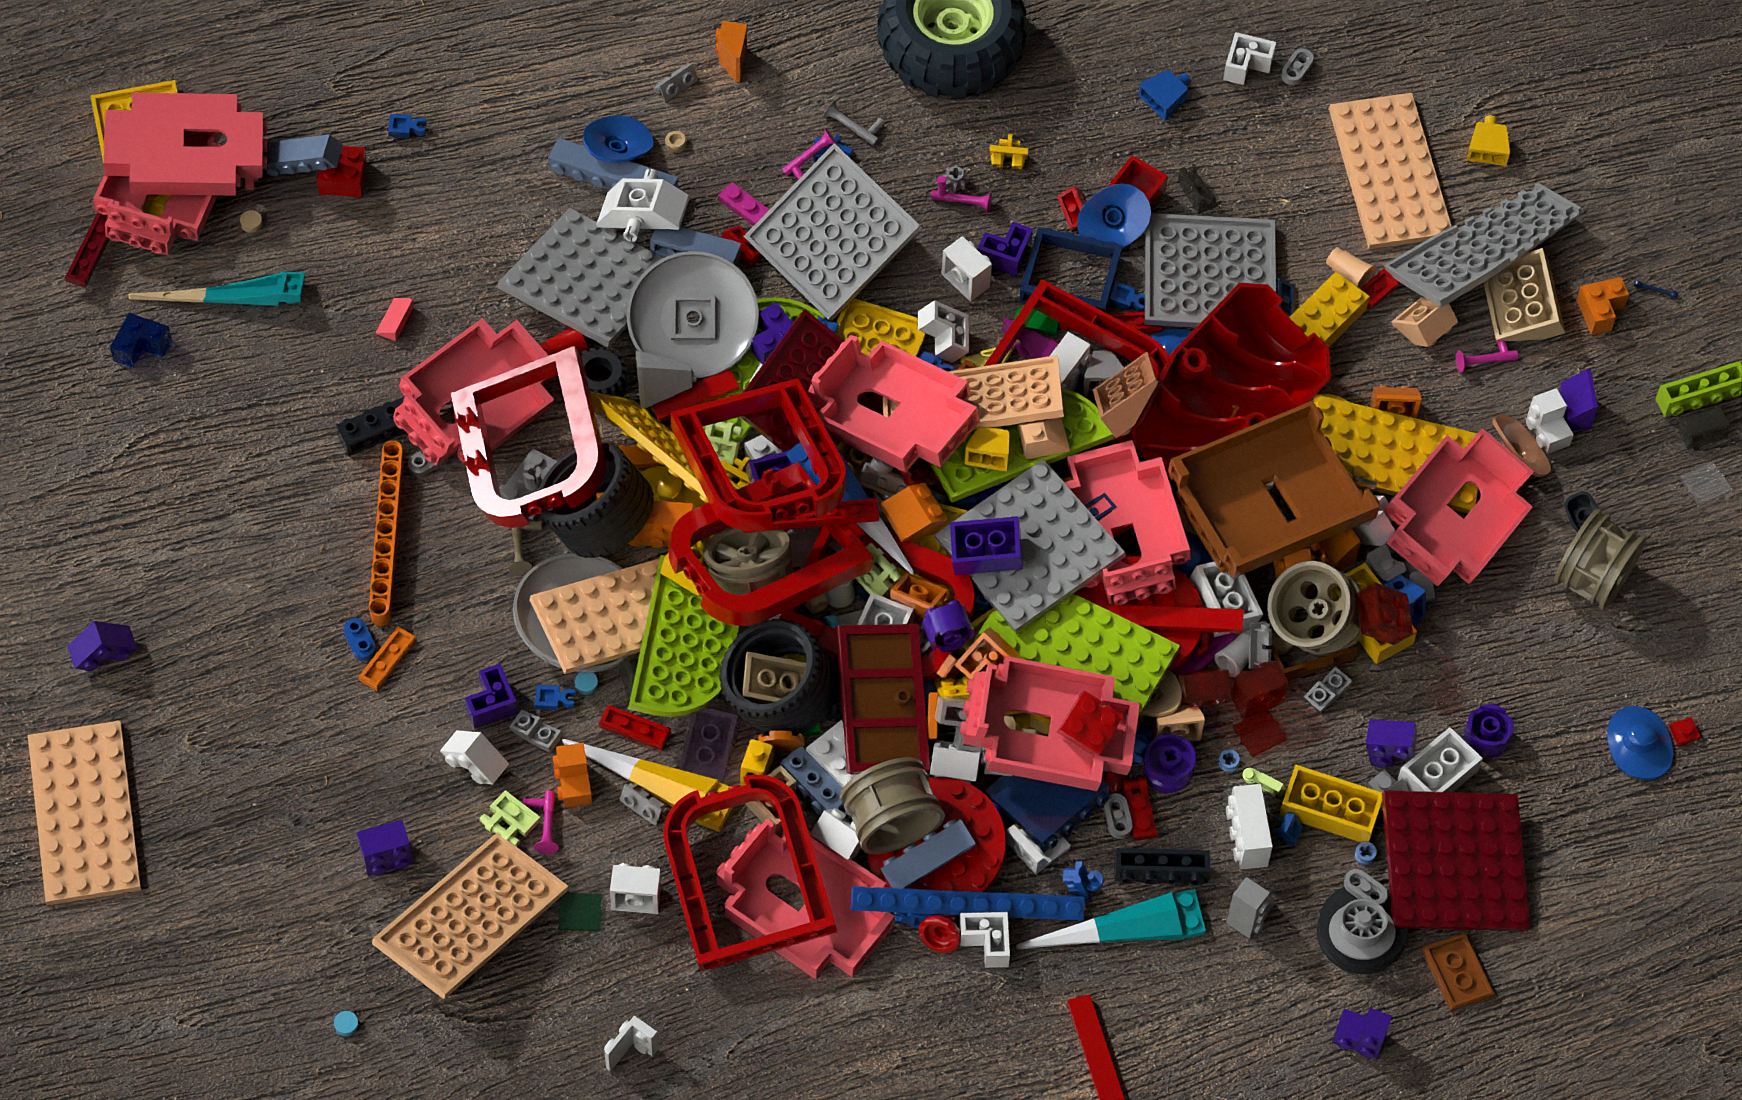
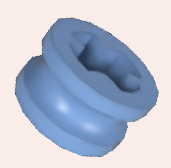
M1231 749L1221 752L1219 756L1220 768L1226 772L1235 771L1239 767L1240 758L1238 753ZM1232 757L1234 764L1232 762L1230 765L1225 764L1226 760L1224 758Z
M1369 842L1360 843L1355 851L1356 861L1365 866L1372 864L1377 854L1375 846ZM1362 852H1370V854L1366 855L1365 857L1361 855Z

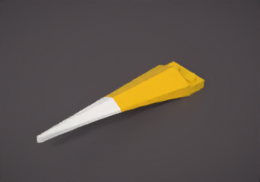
M562 739L564 745L578 743L571 740ZM584 744L586 757L637 784L671 807L682 797L695 790L699 791L702 798L710 792H722L730 787L719 783L718 780ZM733 807L706 814L695 822L720 832Z

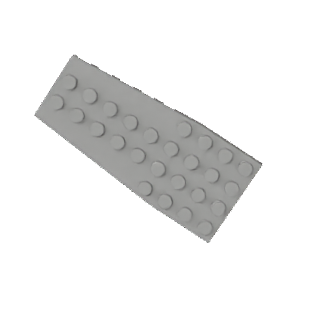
M1536 183L1534 190L1528 192L1522 190L1517 193L1518 198L1512 201L1507 199L1501 201V206L1493 211L1491 208L1483 210V216L1477 219L1473 216L1466 219L1465 225L1460 228L1454 225L1385 264L1384 268L1394 279L1441 308L1497 275L1501 270L1581 216V208L1540 183Z

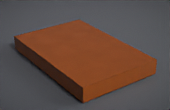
M1466 933L1422 947L1421 951L1450 1012L1494 996L1493 989Z

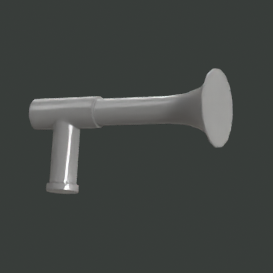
M836 100L827 107L823 114L824 119L826 117L835 118L872 146L876 145L879 138L875 134L885 125L883 119L878 118L866 130L840 112L837 108Z

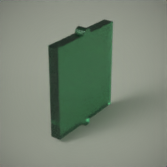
M565 893L560 897V908L557 909L559 914L558 930L600 931V917L603 915V910H601L602 894Z

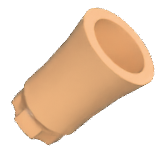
M1338 247L1332 250L1326 260V264L1334 272L1342 275L1359 289L1372 279L1376 272L1375 266L1360 260Z

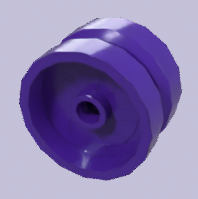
M1163 734L1154 738L1148 744L1143 763V775L1146 777L1148 785L1156 791L1163 793H1176L1185 789L1191 782L1196 762L1194 748L1185 738L1175 734Z

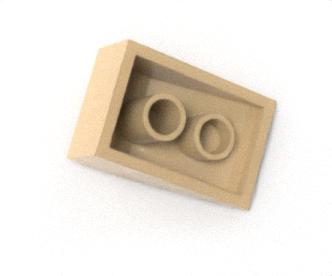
M747 652L742 696L759 704H770L779 701L790 694L800 683L807 663Z

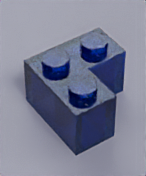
M128 313L110 346L113 361L133 368L142 351L163 357L172 341L170 328L156 321Z

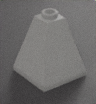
M1103 349L1093 351L1085 373L1083 397L1091 401L1096 407L1093 389L1124 368L1112 351Z
M636 351L641 409L648 408L692 388V382H696L695 369H691L690 364Z

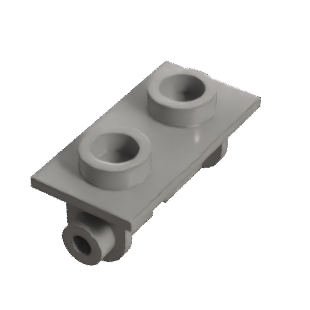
M693 64L682 65L680 69L671 74L670 78L667 77L661 82L656 83L654 90L657 94H662L665 103L698 81Z
M1266 621L1249 624V669L1260 668L1261 670H1269V666L1272 665L1271 649H1266V645L1272 644V628H1270V624L1266 623Z
M625 784L619 801L657 826L660 815L663 817L668 811L665 807L666 805L654 797L648 800L649 793L637 784Z

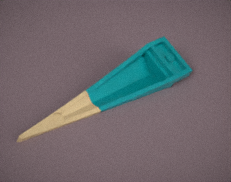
M280 272L252 280L207 288L130 293L128 295L129 299L279 306L282 302L288 304L301 302L305 284V272Z

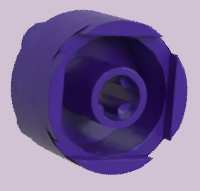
M954 600L939 608L932 607L925 611L926 617L923 619L922 624L931 648L936 651V648H940L941 652L958 649L966 644L965 640L968 637L970 639L974 637V628L966 608L960 604V601Z
M1484 704L1478 709L1473 710L1469 715L1464 730V741L1481 757L1501 756L1508 747L1514 729L1511 716L1509 717L1505 713L1506 710L1494 704Z

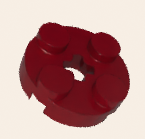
M920 457L906 473L899 470L907 486L926 483L931 490L938 480L930 463Z

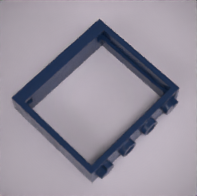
M1038 227L1020 288L1019 302L1026 304L1036 289V286L1030 285V281L1042 243L1112 259L1101 300L1073 295L1106 313L1112 286L1119 268L1123 245L1096 240L1093 237L1078 236L1070 232L1064 233L1051 228Z

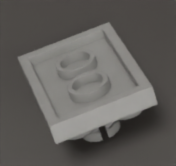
M532 448L500 491L501 498L514 500L539 491L544 477L557 461ZM539 514L530 516L528 519L534 522Z

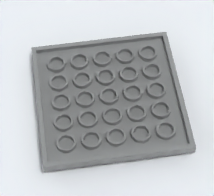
M834 143L744 237L831 322L922 227Z
M569 208L498 282V288L600 344L609 347L628 327L627 306L636 282L649 267L663 259V257L653 254L650 250L633 241H627L622 235L609 228L597 227L596 221Z
M1151 213L1149 224L1145 229V325L1197 327L1238 283L1268 284L1276 292L1275 220Z
M1044 459L953 521L1019 517L1023 569L968 574L972 583L1015 633L1021 631L1102 574L1103 569H1109L1126 557L1124 550ZM949 524L935 534V539L952 558Z

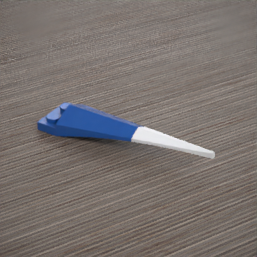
M801 443L786 453V456L793 464L798 462L816 485L821 482L818 474L813 472L811 461ZM837 448L844 461L846 470V491L842 501L869 499ZM881 518L877 522L856 523L910 574L914 575V571Z

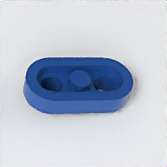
M358 618L348 620L344 624L343 630L353 655L360 661L370 660L374 657L376 648L366 624ZM358 627L357 630H352L351 628ZM361 645H367L364 649L360 648Z

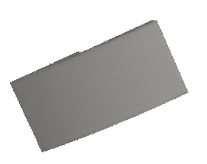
M1335 666L1321 682L1318 681L1309 690L1304 698L1321 713L1338 699L1353 682Z
M524 710L520 711L509 727L511 731L549 753L553 751L563 737L561 730L542 723L540 717Z

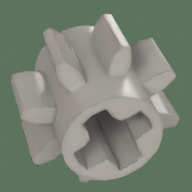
M957 165L950 169L946 168L945 174L942 175L947 178L946 190L949 189L954 193L961 189L965 190V184L969 182V176L965 175V168L962 169L957 167Z

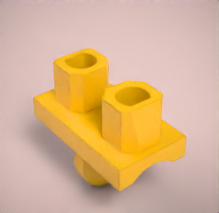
M1008 134V140L999 139V145L1002 146L990 145L989 156H991L992 167L1001 168L1003 167L1004 158H1012L1011 168L1022 170L1028 157V148H1019L1020 141L1012 140L1013 134Z
M745 457L743 461L736 458L734 464L739 466V468L722 460L721 464L731 480L734 477L740 480L737 484L739 487L742 488L750 484L746 469L748 461L752 460L751 458Z

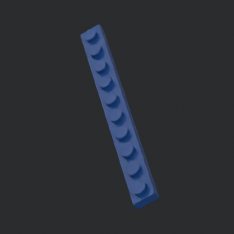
M852 886L850 910L946 915L1008 912V917L1083 920L1085 897Z

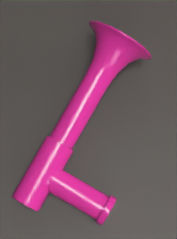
M824 128L823 137L815 145L782 168L787 176L794 173L799 180L804 175L799 167L828 145L835 143L838 146L836 140L826 128Z
M945 176L937 178L938 191L932 190L931 200L974 204L985 208L987 213L990 212L992 203L991 191L988 195L982 197L946 192L947 178Z
M1500 340L1497 342L1500 352L1495 354L1467 356L1458 350L1456 353V364L1459 372L1463 373L1465 367L1473 364L1518 360V352L1516 350L1509 351L1506 341Z
M551 790L546 791L544 799L524 798L523 804L527 807H544L543 836L541 841L535 844V850L542 854L557 852L559 847L552 840L555 792Z

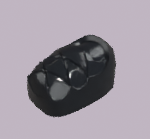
M1586 491L1573 494L1565 500L1564 504L1568 519L1577 533L1595 509H1600L1593 497Z

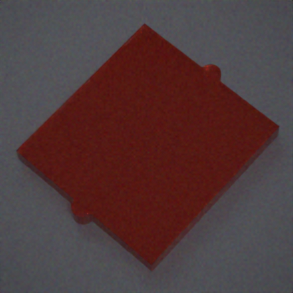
M1267 709L1232 727L1240 739V744L1245 746L1252 758L1287 740L1279 727V722L1274 720Z

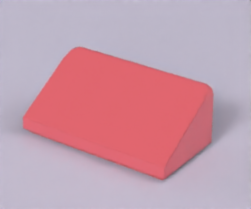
M394 298L376 334L397 341L414 308L413 299Z

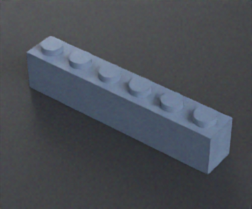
M561 138L557 139L548 157L549 170H552L554 173L564 174L577 181H585L596 187H603L609 190L622 178L643 179L645 171L649 169L651 172L652 169L631 161L618 163L603 162L593 157L585 146ZM655 170L659 175L657 179H663L678 188V177Z

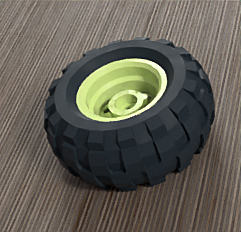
M883 0L878 13V44L883 50V57L895 74L899 73L900 79L911 88H922L926 95L939 98V94L951 95V100L965 99L968 93L974 92L978 96L989 91L994 86V83L1000 84L1015 69V63H1018L1022 58L1026 47L1028 21L1023 0Z

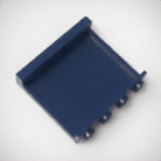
M1002 775L984 790V794L992 802L996 803L1002 812L1040 844L1042 852L1045 853L1048 849L1056 847L1063 836L1071 834L1076 825L1082 820H1087L1098 806L1101 807L1108 801L1109 785L1102 779L1098 790L1093 791L1015 775Z

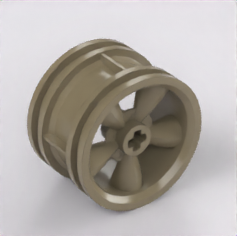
M729 527L713 535L703 548L706 570L718 586L731 594H748L794 573L790 540L784 530L743 533V530Z
M903 757L882 762L852 778L841 790L840 799L844 804L846 813L852 817L856 827V836L864 852L868 854H884L903 849L922 840L942 824L945 813L940 806L939 799L930 788L928 783L929 777L924 770L925 768L921 760L913 757Z

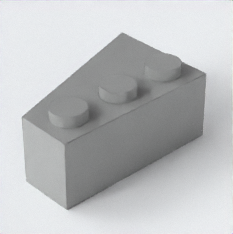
M1246 877L1232 896L1226 924L1249 939L1254 932L1258 934L1265 925L1264 919L1276 905L1270 892Z

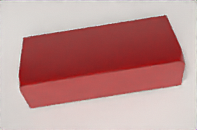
M1073 186L1057 196L1072 232L1078 230L1077 218L1082 206L1086 203L1081 190Z
M736 226L726 229L722 238L741 243L740 261L747 268L752 267L764 257L744 237L747 232L742 227Z

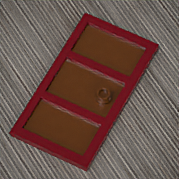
M918 624L836 626L847 774H860L866 769L882 762L903 757H913L921 760L925 768L924 770L929 772L930 762Z

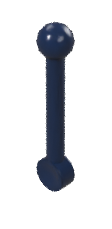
M1638 280L1634 281L1633 284L1636 288H1645L1666 294L1672 299L1678 297V292L1675 290H1664L1643 284Z

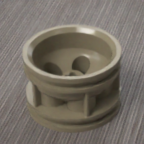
M1597 508L1590 514L1571 542L1556 571L1553 582L1557 585L1563 582L1564 589L1572 590L1589 600L1592 605L1599 603V609L1604 611L1615 599L1631 574L1645 547L1647 536L1642 534L1638 537V531L1635 529L1629 533L1610 521L1611 516L1609 514L1603 517L1602 510Z
M1305 561L1295 564L1286 569L1276 579L1270 590L1268 616L1272 627L1282 639L1311 654L1327 656L1351 648L1360 639L1367 625L1369 607L1361 586L1350 576L1325 563ZM1311 584H1315L1318 589V595L1315 599H1308L1306 597V589ZM1339 586L1341 596L1339 600L1333 601L1331 599V591ZM1301 608L1306 609L1308 612L1307 619L1296 623L1294 619L1296 611ZM1342 612L1338 623L1335 624L1336 616ZM1317 626H1324L1323 635L1314 639L1313 630Z

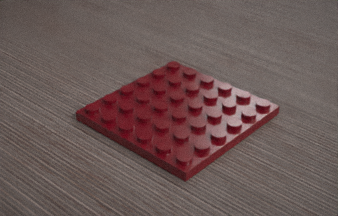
M804 309L742 393L798 378L809 397L808 390L812 384L811 380L814 374L821 370L828 358L835 354L844 340ZM864 392L858 397L857 402L860 405L883 415V396L875 392ZM781 406L740 417L782 452L789 451L800 443L799 439H796L792 433V426ZM831 437L832 441L835 443L837 439Z
M1389 790L1382 792L1391 915L1395 928L1528 931L1530 929L1518 794Z

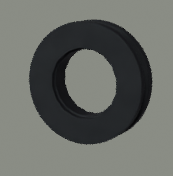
M1345 887L1340 888L1325 901L1319 915L1317 939L1321 950L1333 964L1351 973L1373 974L1385 970L1401 955L1408 936V929L1395 928L1396 933L1393 945L1380 957L1359 960L1344 955L1332 943L1329 935V925L1333 915L1340 908L1358 898L1349 893ZM1387 892V899L1382 907L1392 919L1390 893ZM1376 895L1371 896L1374 900L1378 899Z

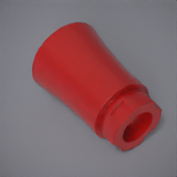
M571 327L540 344L548 355L573 346L579 353L585 350L589 351L583 334Z

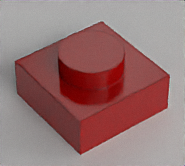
M1692 717L1670 723L1669 729L1678 747L1699 741L1700 734Z

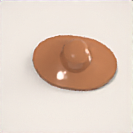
M1499 414L1493 418V425L1503 440L1502 445L1508 448L1521 461L1525 462L1534 471L1532 475L1537 477L1546 476L1551 471L1550 463L1544 451L1538 446L1537 441L1521 423L1508 415Z

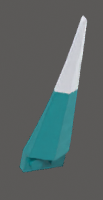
M1195 889L1174 894L1172 892L1025 941L1018 944L1016 948L1029 949L1115 941L1184 940L1206 935V929Z

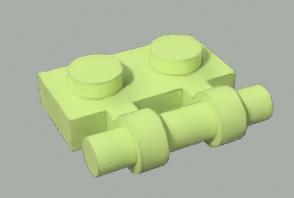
M719 422L705 426V433L719 460H724L733 465L737 458L740 442L733 441L732 437L733 434L741 436L743 428L736 426L732 422ZM714 430L723 431V438L714 436Z
M870 543L866 548L874 557L871 571L857 577L856 580L869 594L874 593L884 597L893 587L888 578L890 577L894 582H897L902 576L896 571L897 567L893 563L890 564L883 556L882 550L880 548L877 549ZM875 562L882 567L883 572L876 567Z
M1246 768L1243 771V778L1246 783L1261 784L1262 791L1272 797H1275L1276 794L1282 796L1286 789L1283 783L1253 768Z
M506 790L490 805V810L494 815L490 818L488 815L483 814L479 819L485 825V829L489 832L499 833L505 840H508L516 847L520 844V840L515 835L519 832L526 837L541 821L540 816ZM502 820L510 825L507 830L499 825Z

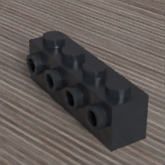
M405 396L392 402H386L373 410H366L356 417L344 419L339 424H336L337 436L348 457L407 433L395 424L393 418L395 409L403 403Z
M1116 848L1114 881H1120L1124 884L1133 882H1144L1145 884L1167 882L1170 885L1190 883L1196 886L1208 883L1210 876V850Z

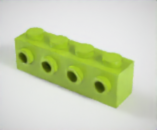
M1738 361L1661 385L1655 400L1664 417L1670 415L1677 416L1689 409L1696 410L1708 403H1718L1724 398L1740 396L1742 394V364Z

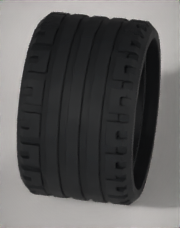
M607 442L602 443L606 459V470L604 478L595 493L585 502L574 508H571L568 503H564L559 507L548 509L539 514L572 553L583 558L605 556L627 545L643 529L653 508L654 492L649 482L618 446H614L611 443L608 444ZM575 449L553 465L544 477L539 491L561 483L570 477L577 466ZM597 493H603L594 503H592L597 498Z
M772 619L748 627L729 645L721 662L719 680L723 695L738 714L754 730L764 734V736H769L770 731H792V736L809 731L828 714L837 696L838 672L831 657L806 628L791 620ZM747 652L778 658L787 654L806 655L807 664L804 676L797 687L786 697L770 704H757L742 696Z

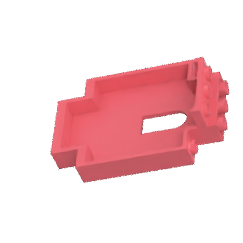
M132 93V110H105L104 176H130V194L236 196V187H240V178H245V190H254V182H258V178H262L263 169H267V156H263V152H267V139H263V134H267V121H263V112H242L241 103H237V94ZM184 131L221 132L226 135L227 142L220 147H184Z
M184 131V147L223 146L218 144L222 133ZM103 176L93 199L94 210L103 215H108L105 223L106 237L113 241L128 243L136 248L141 247L151 250L156 254L168 255L177 235L184 239L198 241L218 196L170 195L163 212L159 216H153L142 211L148 194H130V176Z
M481 318L401 377L399 386L405 398L403 403L395 409L393 415L394 422L400 429H404L407 432L409 440L415 446L418 445L423 451L426 460L433 462L435 466L439 465L456 451L459 459L464 463V454L457 423H445L440 417V409L452 401L451 393L549 355L518 320H515L496 334L489 324ZM556 376L481 404L491 452L551 408L554 399L543 386Z
M850 335L846 341L842 342L835 354L828 358L826 364L819 372L814 374L811 380L812 384L808 390L810 401L814 407L820 409L817 414L831 437L905 473L919 457L941 468L980 422L977 407L966 402L971 396L968 381L884 341H881L877 347L873 348L868 356L861 352L859 340L853 335ZM864 392H875L900 405L887 418L860 405L857 400Z
M1483 428L1464 449L1455 440L1446 435L1383 510L1388 517L1399 525L1386 544L1437 587L1452 570L1470 584L1532 509V506L1523 497L1519 496L1516 491L1534 471ZM1470 483L1480 490L1481 498L1463 519L1447 504L1464 484Z
M1133 440L1068 456V467L1072 480L1064 483L1083 505L1105 493L1117 507L1098 522L1112 538L1111 530L1133 525L1142 554L1141 559L1135 564H1125L1120 560L1109 569H1103L1102 574L1082 588H1091L1099 583H1103L1109 604L1123 605L1135 599H1146L1150 595L1158 593L1166 594L1176 589L1172 565L1183 564L1191 560L1190 548L1162 458L1139 463ZM1102 498L1087 509L1097 508L1098 513L1094 516L1096 517L1110 508L1111 505L1105 498Z
M1006 656L1003 664L998 665V669L997 665L988 664L985 672H975L973 679H968L966 693H970L969 700H965L963 714H967L966 721L961 723L960 735H964L962 744L986 748L984 761L988 762V771L1097 791L1101 784L1103 771L1128 775L1132 766L1140 703L1112 698L1115 677ZM1084 690L1101 700L1100 706L1103 707L1107 704L1124 715L1100 755L1093 756L1057 733L1080 693ZM1010 711L1050 717L1048 736L1012 730L1005 724L1004 717Z
M766 819L762 825L759 823L754 829L751 828L744 838L745 841L733 849L730 855L731 858L726 863L723 862L716 871L717 885L732 894L724 904L725 917L755 938L810 923L805 904L798 912L768 891L766 887L767 880L773 875L784 876L800 887L784 832L781 838L774 834V823ZM808 830L835 920L837 933L778 949L775 952L814 979L820 975L829 962L853 978L894 927L895 916L890 912L850 910L852 886L886 887V883L853 860H847L812 836Z

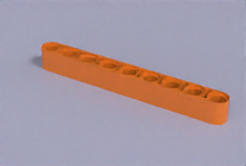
M388 441L383 445L369 599L371 621L374 625L380 627L390 622L392 613L404 467L402 445L397 441ZM386 531L391 532V533H389V534H383V532H386ZM383 551H389L387 554H381ZM381 571H388V572L385 573V574H380V573H379V572H381ZM379 591H386L383 594L378 593ZM377 611H384L382 614L376 613Z

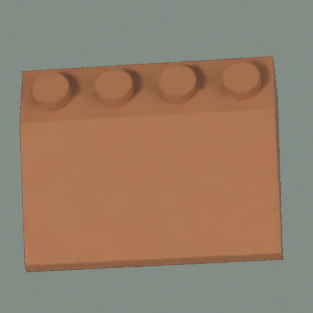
M1148 352L1093 389L1100 418L1115 438L1120 435L1125 436L1132 430L1158 384Z

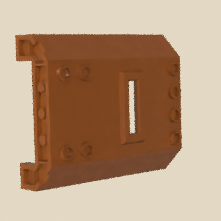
M1313 401L1170 460L1168 472L1170 479H1175L1178 490L1174 492L1176 500L1218 569L1223 573L1229 572L1233 578L1377 517L1380 507L1378 498L1372 495L1369 489L1364 490L1363 493L1361 489L1356 487L1352 474L1346 471L1340 455L1334 452L1329 438L1322 433L1321 426L1324 415L1322 410L1316 407ZM1274 482L1296 519L1287 521L1267 489L1266 484Z

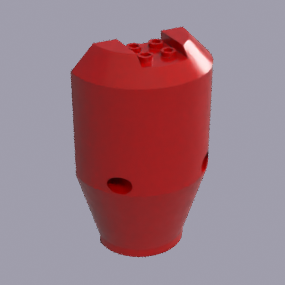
M1238 283L1170 354L1159 376L1158 384L1140 418L1132 427L1133 441L1142 457L1146 461L1161 457L1168 480L1176 484L1175 479H1170L1168 472L1172 458L1308 403L1331 379L1329 347L1314 332L1307 336L1304 330L1289 318L1288 313L1278 306L1283 299L1268 284ZM1233 404L1239 406L1240 408L1238 409L1236 415L1233 418H1230L1233 411L1235 410V408L1232 407Z

